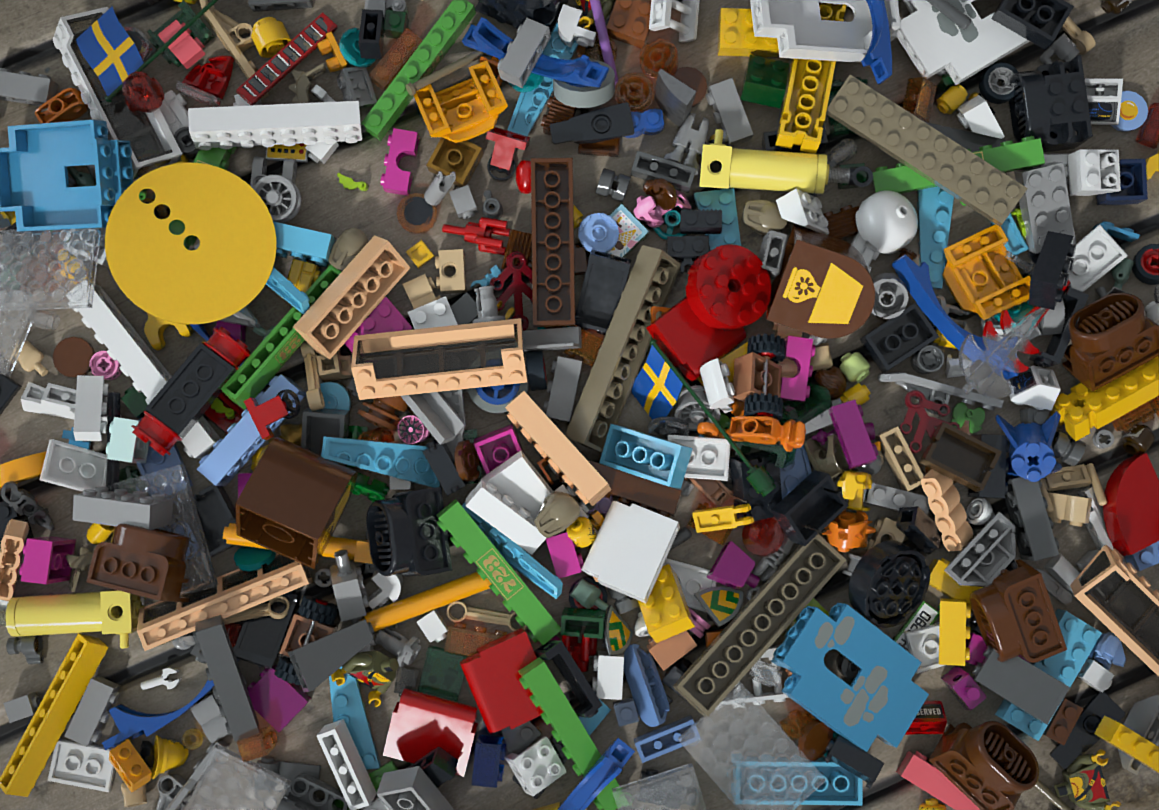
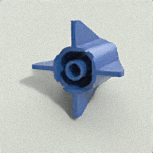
M1058 411L1042 425L1031 422V424L1020 423L1013 427L1000 415L995 417L1009 441L1010 456L1006 459L1009 464L1007 475L1020 476L1031 482H1037L1047 475L1062 469L1061 464L1055 459L1052 448V441L1061 417Z

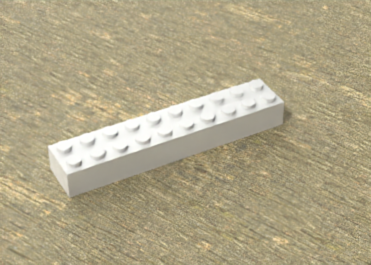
M85 280L66 295L70 300L69 305L74 311L80 312L83 316L81 319L83 323L95 331V338L99 343L106 345L109 349L107 350L108 355L113 360H118L121 364L120 370L127 377L130 376L132 378L134 388L138 392L144 393L147 397L145 401L149 404L172 376L102 287ZM202 415L187 435L182 438L181 442L184 444L185 447L183 449L189 457L202 459L206 454L210 455L214 450V444L221 438Z

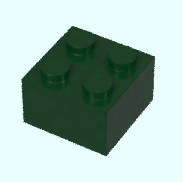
M750 55L744 75L740 100L780 108L786 92L790 63Z

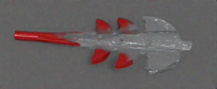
M1068 280L1067 286H1063V289H1062V290L1065 291V290L1068 288V286L1071 284V282H1070L1069 280ZM1035 306L1017 323L1012 320L1008 310H1002L1000 326L1004 334L1002 336L999 335L993 327L992 321H987L982 336L986 347L984 351L977 346L974 336L968 334L959 352V366L967 382L962 391L969 394L973 389H976L981 395L996 399L1013 393L1016 387L1006 381L1002 371L1022 373L1029 369L1028 366L1021 363L1017 356V351L1024 354L1039 353V349L1032 345L1028 337L1049 309Z

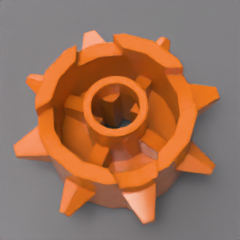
M845 509L824 528L826 531L822 535H826V541L830 545L838 547V551L849 552L852 548L867 547L868 534L876 533V529L868 525L872 521H868V515L865 512L856 510V513L846 512Z

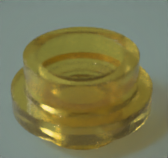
M196 728L188 729L182 736L183 745L190 750L199 748L204 740L202 732ZM191 735L196 736V742L191 741Z

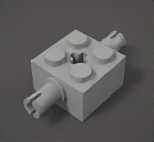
M340 550L334 553L337 564L330 566L332 587L341 622L351 619L352 624L362 621L363 616H366L365 607H369L367 592L363 583L361 568L356 567L354 560L349 561L347 550Z

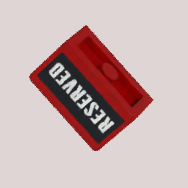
M925 701L905 735L943 734L947 719L942 701Z

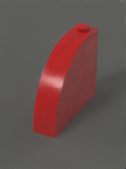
M1147 453L1134 455L1117 466L1111 474L1104 492L1107 504L1103 506L1106 530L1113 549L1118 550L1122 556L1132 555L1159 541V479Z

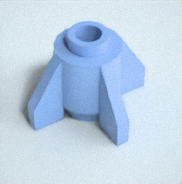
M1111 632L1101 634L1088 658L1092 659L1094 656V659L1103 664V667L1108 671L1112 663L1124 667L1126 662L1122 642Z

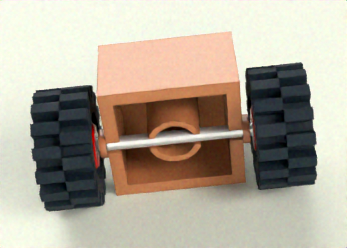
M764 333L762 336L757 334V337L753 335L748 339L747 354L735 359L733 379L735 395L733 397L745 402L744 416H768L779 421L783 418V400L781 398L782 366L778 363L785 359L786 341L781 336L775 337V334L769 336L767 333Z
M303 596L298 612L293 616L280 650V654L285 656L280 657L274 675L282 678L284 681H288V683L301 685L288 652L336 632L338 625H335L334 622L339 611L337 605L313 596Z

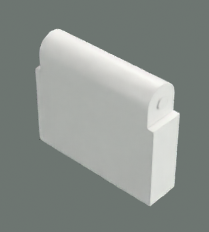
M522 450L481 478L486 484L488 482L493 484L497 488V492L502 496H509L518 508L523 507L534 520L539 514L544 499L554 492Z
M612 501L581 570L598 578L597 580L601 585L647 603L679 531V522L633 503L631 506H627L620 502Z

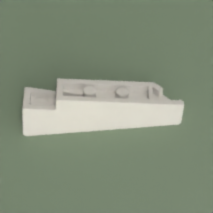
M28 382L21 397L24 411L74 419L75 389L48 383L47 387L43 388ZM103 415V421L107 422V415Z
M1090 485L1078 491L1080 497L1092 498L1089 523H1085L1098 550H1101L1105 545L1113 550V545L1104 522L1103 506L1099 505L1093 487Z

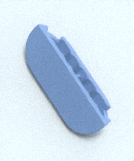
M631 644L624 652V673L641 720L650 727H656L666 721L667 711L670 710L669 702L652 655L639 648L640 645Z

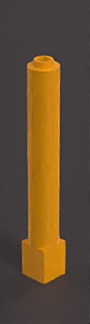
M229 523V527H224L223 539H226V544L267 549L237 536L235 523ZM332 536L322 555L323 557L335 558V552L347 550L349 560L373 564L368 540Z
M477 572L367 612L366 616H364L365 618L361 620L366 619L367 623L370 622L374 632L490 589L489 586L492 583L488 578L483 580Z

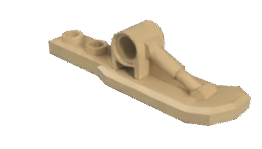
M199 0L202 9L209 3L208 0ZM213 5L204 13L205 19L226 50L234 58V61L246 78L249 79L258 71L251 60L247 61L242 54L254 45L251 37L253 32L252 26L247 23L236 22L229 16L216 10ZM244 33L250 34L248 38L241 37ZM268 92L261 98L262 100L269 96Z

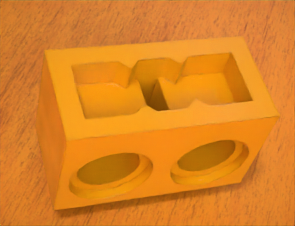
M129 739L109 751V761L131 792H134L151 780V770Z

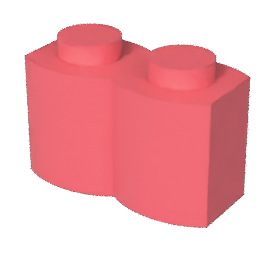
M175 20L162 30L158 36L166 43L186 24L184 22L180 24ZM189 28L168 46L186 69H189L206 55L202 50L205 46L197 37L193 39L189 35L192 32Z

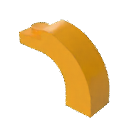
M47 451L1 464L0 491L6 482L13 481L17 484L40 477Z

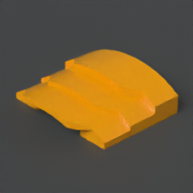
M487 60L468 67L471 79L436 93L431 84L416 91L414 98L431 137H443L458 143L477 137L495 127L499 114L508 107V104Z
M996 224L944 249L947 262L942 276L949 290L962 310L977 313L983 320L1001 313L1002 310H1008L1028 301L1031 277L1023 278L1004 246L1008 242V238L1001 226Z

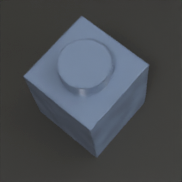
M633 697L613 702L619 727L639 722Z

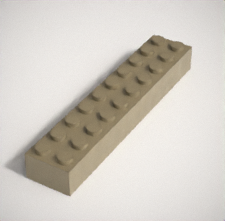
M852 75L848 76L827 107L826 114L998 226L1004 223L1028 189Z
M642 245L640 252L637 254L625 289L622 291L621 299L614 311L612 321L606 331V336L598 350L595 363L590 370L589 378L583 387L582 395L567 427L565 436L568 439L601 453L603 452L610 424L617 425L650 344L652 336L646 327L650 325L651 307L665 306L681 266L679 262L663 250ZM662 312L656 313V319L661 316Z
M819 534L806 546L799 545L672 687L701 715L709 717L845 563L846 559Z

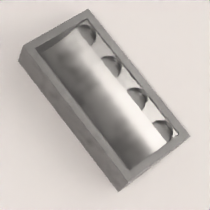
M660 69L653 97L666 117L675 125L681 127L691 111L696 91Z

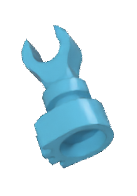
M497 264L490 268L492 273H487L484 275L485 278L473 281L470 287L473 288L477 284H480L481 287L489 286L491 279L498 277L502 270Z

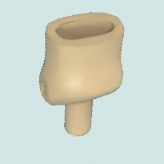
M30 341L23 342L13 353V357L19 361L25 371L31 372L35 369L41 376H45L48 373V370L41 364L44 354L35 348Z
M821 343L815 347L814 357L810 359L813 371L826 370L833 366L828 343Z
M122 782L121 790L124 797V807L146 804L147 784L131 792L125 782Z

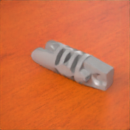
M785 532L772 544L765 557L760 560L752 572L756 576L761 575L760 578L764 583L778 569V566L784 561L785 556L789 554L794 544Z

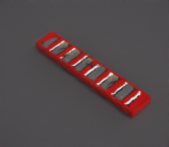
M322 12L236 89L237 94L248 104L254 105L318 47L317 43L326 39L327 33L332 32L333 34L338 26Z

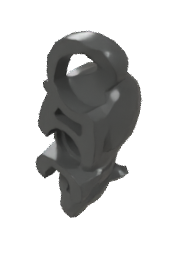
M13 481L6 482L2 486V499L9 503V506H13L20 516L26 515L32 525L37 523L49 530H54V525L48 514V508L44 509L40 506L29 491L18 489L17 484ZM11 488L10 500L5 495L6 489Z

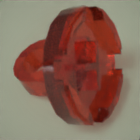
M133 72L123 81L122 91L126 105L131 111L151 113L163 104V88L154 77L150 78L147 76V73Z
M773 517L745 525L742 532V540L746 549L754 555L762 557L775 553L782 545L784 538L781 525Z

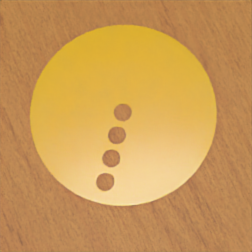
M171 164L141 176L119 197L111 211L106 226V258L112 276L119 288L136 306L145 312L173 323H211L227 318L242 310L264 288L276 258L275 227L269 210L261 197L249 184L238 176L208 164ZM142 190H153L156 195L155 200L149 204L143 203L139 199V194ZM160 204L167 205L170 208L169 217L158 219L154 215L156 206ZM174 220H180L185 224V230L180 235H174L169 231V224ZM193 235L200 240V245L196 250L191 251L185 248L184 240L187 236Z

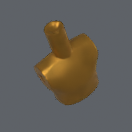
M302 423L280 426L281 436L277 437L301 446ZM273 437V438L268 439L269 444H270L276 437Z

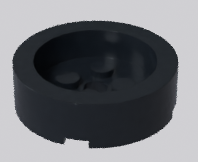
M896 540L884 541L872 547L857 563L850 579L848 594L852 608L868 621L882 628L894 627L906 621L905 617L911 611L915 612L919 608L929 587L930 568L926 565V558L921 553Z

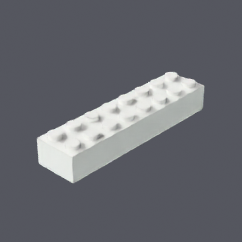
M359 101L188 108L189 133L195 148L200 150H210L211 148L218 147L221 149H231L232 147L239 146L252 148L259 145L273 147L280 144L294 146L301 143L315 145L319 141H325L326 144H335L342 141L347 143L362 141Z

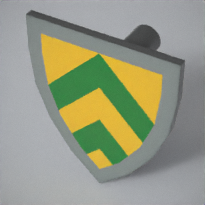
M710 587L694 594L708 613L707 619L714 621L718 628L734 619L743 602V591L734 590L729 587Z
M609 605L605 619L602 647L607 649L609 656H613L627 649L634 631L613 606Z

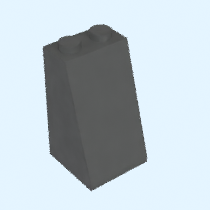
M366 619L288 652L303 692L314 690L374 640L372 636L374 629L370 622L367 623Z
M988 645L983 653V656H985L981 664L977 663L972 671V674H974L973 679L1033 718L1048 725L1070 687L1019 656L1004 662L998 661L999 653L991 645Z

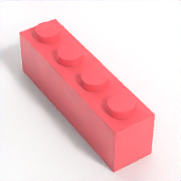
M910 751L907 752L896 771L901 777L955 810H980L942 772L926 761L928 757L918 751L915 754Z

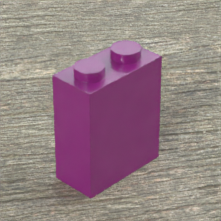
M274 665L272 670L265 668L260 673L262 678L257 683L253 681L247 687L254 710L279 733L312 698L303 692L298 685L288 683V681H284L282 678L274 675L277 665Z

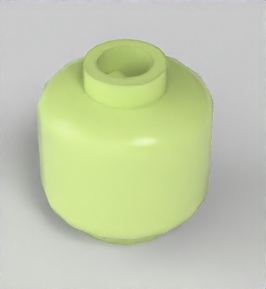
M848 352L840 359L842 363L839 369L850 382L857 381L859 383L870 374V364L859 352L853 354Z

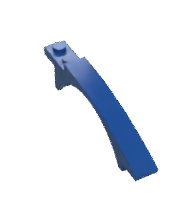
M866 0L872 18V38L869 49L861 62L863 67L871 66L877 84H881L892 75L889 21L884 0Z
M481 17L477 26L471 24L462 43L467 47L494 56L500 61L507 54L509 43L514 40L497 29L487 19ZM541 54L531 73L559 81L600 88L609 68L590 61L586 55H582L577 59L564 60Z
M906 255L893 261L891 265L906 285L920 309L944 337L971 362L979 359L1004 381L1019 375V373H1013L1016 372V369L1014 370L1012 366L1014 363L1006 357L1015 340L1012 335L990 340L989 338L979 337L967 332L957 325L940 305L931 284L928 264L922 262L918 266Z
M207 680L201 692L189 704L172 712L150 714L135 711L122 704L113 707L109 712L120 733L102 742L105 750L110 747L115 748L130 736L133 740L144 733L148 737L177 719L213 690V680Z
M617 738L557 810H585L596 796L620 774L623 766L635 751L620 738Z

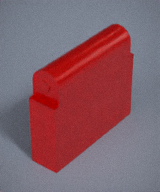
M687 296L646 327L673 365L679 367L684 376L691 381L701 376L700 368L704 364L717 358L720 360L746 339V332L743 327L733 331H722L705 325L692 311Z
M520 628L477 648L476 654L460 662L489 733L500 731L508 726L512 730L541 716L540 714L543 713L540 706L536 708L530 699L532 693L529 688L525 690L519 681L521 675L518 671L537 659L524 629Z
M404 688L400 701L397 702L392 714L383 755L414 763L439 746L458 759L455 775L464 777L478 723L475 722L478 708Z

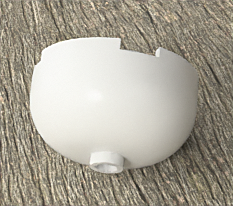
M879 191L861 202L862 204L856 212L857 229L864 241L868 240L876 247L875 251L883 254H893L913 240L918 228V218L915 208L906 197L894 191Z

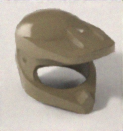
M755 200L746 202L741 219L756 234L765 236L771 230L780 232L787 224V220L781 218L778 205L775 202Z
M348 228L343 231L332 247L328 259L329 263L336 269L343 271L369 242L365 233L357 228Z
M836 434L827 437V450L821 447L816 440H812V438L807 439L804 442V446L813 470L827 473L832 479H835L848 469L849 466Z
M553 492L544 499L534 523L538 531L544 537L549 538L564 531L575 522L580 515V507L573 496L564 492Z

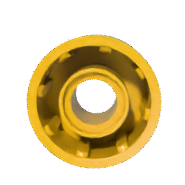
M274 17L262 18L253 25L251 37L259 55L263 58H272L291 41L283 22L277 21Z

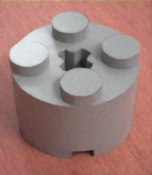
M896 273L877 275L872 279L875 288V302L871 313L884 319H892L901 315L908 303V289ZM884 294H891V298L888 299Z

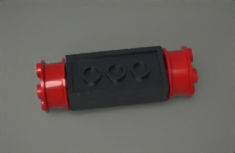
M222 326L219 329L213 328L214 334L207 342L203 341L196 347L145 408L146 411L143 412L145 416L136 426H131L134 429L132 431L133 434L144 443L150 441L151 444L149 446L162 456L165 454L171 455L170 449L178 440H183L182 438L187 435L221 394L223 385L239 369L238 367L250 356V351L247 349L248 346L239 339L235 341L230 336L231 333Z

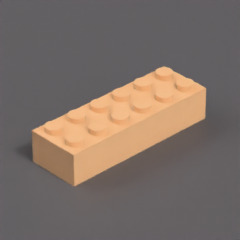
M374 235L293 328L317 353L331 359L406 274L410 266L388 240Z
M525 391L505 407L509 412L506 416L517 429L519 427L522 428L520 432L530 444L532 442L536 443L534 447L544 459L546 457L549 458L547 462L557 474L560 472L564 474L561 477L571 489L574 487L577 489L575 493L585 505L590 503L593 507L611 491L606 480Z

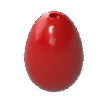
M521 160L516 168V184L519 191L524 194L531 193V161Z

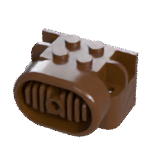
M1129 293L1106 295L1078 310L1070 318L1068 327L1072 344L1067 346L1064 353L1068 361L1062 363V365L1093 392L1159 356V325L1145 315L1144 304L1137 296Z
M119 524L115 526L111 542H101L95 547L86 582L158 601L189 602V598L180 596L182 584L189 583L190 578L184 577L186 572L184 560L190 539L185 535L160 529L151 530L129 524Z
M1018 559L1016 560L1017 569L1012 571L1003 569L1001 570V575L996 577L992 584L973 591L970 594V604L986 646L991 645L999 653L998 661L1004 662L1021 655L1027 661L1036 663L1067 650L1042 574Z
M987 721L973 728L964 722L956 727L949 724L929 758V761L980 810H1014L1022 792L1033 788L1039 778V766L1034 753L1007 726L997 721Z

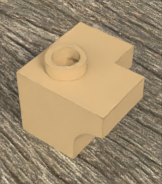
M340 349L331 359L321 354L316 356L319 376L324 382L353 377L351 369L352 357L350 355L341 356Z

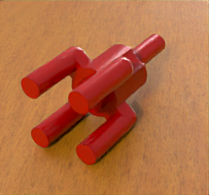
M481 217L479 223L468 222L466 227L443 224L442 232L464 235V241L478 244V250L481 252L505 255L506 247H503L504 241L493 239L492 234L510 236L511 229L507 228L508 221Z
M582 633V643H578V637L562 635L563 644L581 672L588 671L589 656H594L597 652V638H587Z

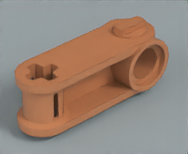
M684 478L686 481L689 480L716 508L721 507L729 498L734 497L733 493L720 480Z

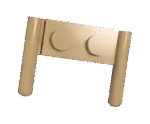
M1093 463L1062 467L1060 471L1040 479L1042 483V488H1040L1042 497H1045L1048 504L1047 513H1052L1054 510L1048 494L1049 491L1085 487L1092 484L1099 505L1104 506L1107 504Z

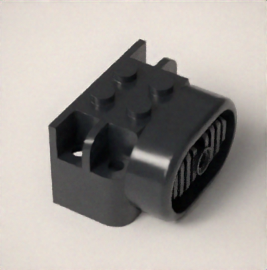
M479 0L475 11L492 17L500 23L512 25L516 29L521 24H524L526 18L548 26L551 35L558 23L563 4H568V0Z
M1077 55L1069 62L1056 60L1052 64L1041 65L1036 70L1017 72L1012 76L1010 86L1012 83L1018 82L1014 86V90H1016L1014 97L1009 100L1012 130L1017 143L1022 142V138L1034 136L1035 139L1041 138L1043 152L1075 149L1093 137L1081 55Z
M441 487L400 492L394 494L392 498L376 500L371 503L366 516L369 549L373 565L381 575L426 576L453 571L447 530L444 532L436 523L439 521L436 514L444 509Z

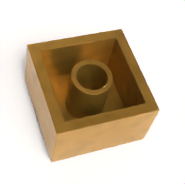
M441 137L426 166L430 172L436 175L441 171L443 176H448L454 171L456 179L453 184L463 187L470 181L483 156V150L467 140L454 143Z

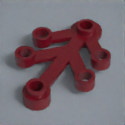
M514 251L506 258V268L498 277L491 279L490 286H494V282L499 280L500 284L494 290H501L505 280L512 274L513 281L499 297H496V301H501V305L497 309L498 311L502 310L507 300L513 294L515 316L512 319L521 318L522 329L525 331L529 326V320L523 315L522 292L530 298L533 304V290L521 280V272L529 278L532 284V270L526 265L525 255ZM514 258H518L516 265H513Z
M912 390L905 396V405L908 407L904 422L899 426L901 433L907 435L912 431L911 423L916 412L920 418L914 439L909 444L912 453L921 451L925 431L931 439L936 430L934 427H937L942 422L954 425L960 430L958 423H949L928 416L925 408L933 410L940 417H946L950 413L949 405L926 400L925 395L918 390ZM915 397L919 400V403L913 404L911 399ZM941 407L947 409L946 414L940 412ZM908 425L909 431H903L902 426ZM913 443H917L919 445L918 450H914L912 448Z

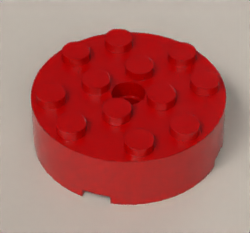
M727 244L712 249L694 261L688 271L686 296L692 311L701 322L711 328L733 331L752 324L764 314L771 298V281L768 271L762 268L763 263L758 256L742 246Z

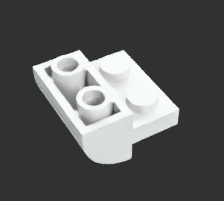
M718 358L711 360L700 368L710 410L720 408L725 413L733 411L731 403H734L733 395H735V389L732 383H729L727 377L730 375L726 363L723 364Z

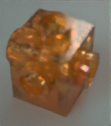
M795 709L789 712L788 716L779 723L788 741L799 739L800 736L803 737L805 733L803 731L804 727L814 718L807 710L800 711Z

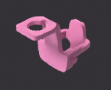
M676 190V206L690 210L691 206L685 194ZM640 196L637 198V206L633 210L636 218L645 221L652 228L662 225L664 223L662 216L668 211L663 210L660 206H656L652 196Z

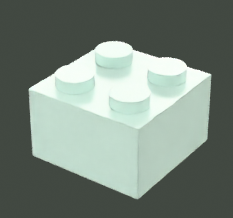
M114 417L109 427L111 437L110 442L106 446L107 459L131 463H146L150 441L144 443L132 433L134 429L131 427L132 425L136 426L140 422L139 420Z

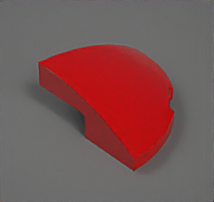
M232 56L210 58L209 61L211 63H206L202 67L198 64L182 81V83L213 95L215 98L223 99L231 78L234 58Z

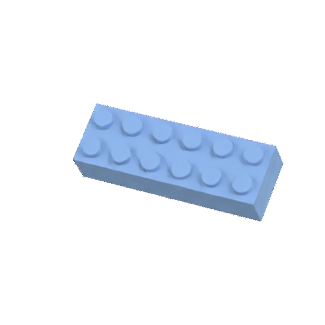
M280 374L279 377L275 376L269 382L270 387L265 392L259 393L255 399L260 405L276 397L280 391L289 389L298 396L301 402L306 396V392L291 378ZM288 393V398L292 401L293 407L296 408L293 397ZM247 408L241 414V420L238 423H233L228 428L226 437L219 439L214 444V450L210 455L206 454L199 461L200 466L197 470L215 486H227L266 441L262 439ZM283 417L269 424L272 432H274L286 418Z

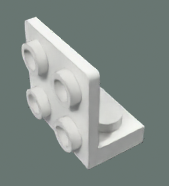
M543 737L519 755L511 752L505 757L524 792L531 796H535L566 773L565 767L547 737Z

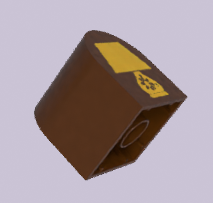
M794 224L786 244L780 274L775 277L771 284V298L766 308L767 320L826 339L840 338L855 332L867 321L875 302L874 283L864 258L854 246L846 241Z
M276 437L263 453L235 503L237 536L315 569L345 511L354 489L358 472L335 461L324 459L321 455L285 439Z

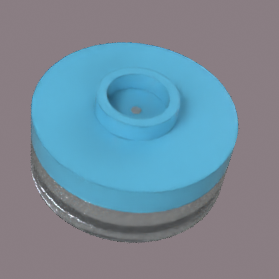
M335 381L320 384L325 408L351 411L353 399L345 385Z

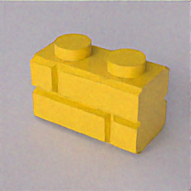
M293 259L287 280L291 281L300 292L303 291L305 293L320 277V267L312 263Z

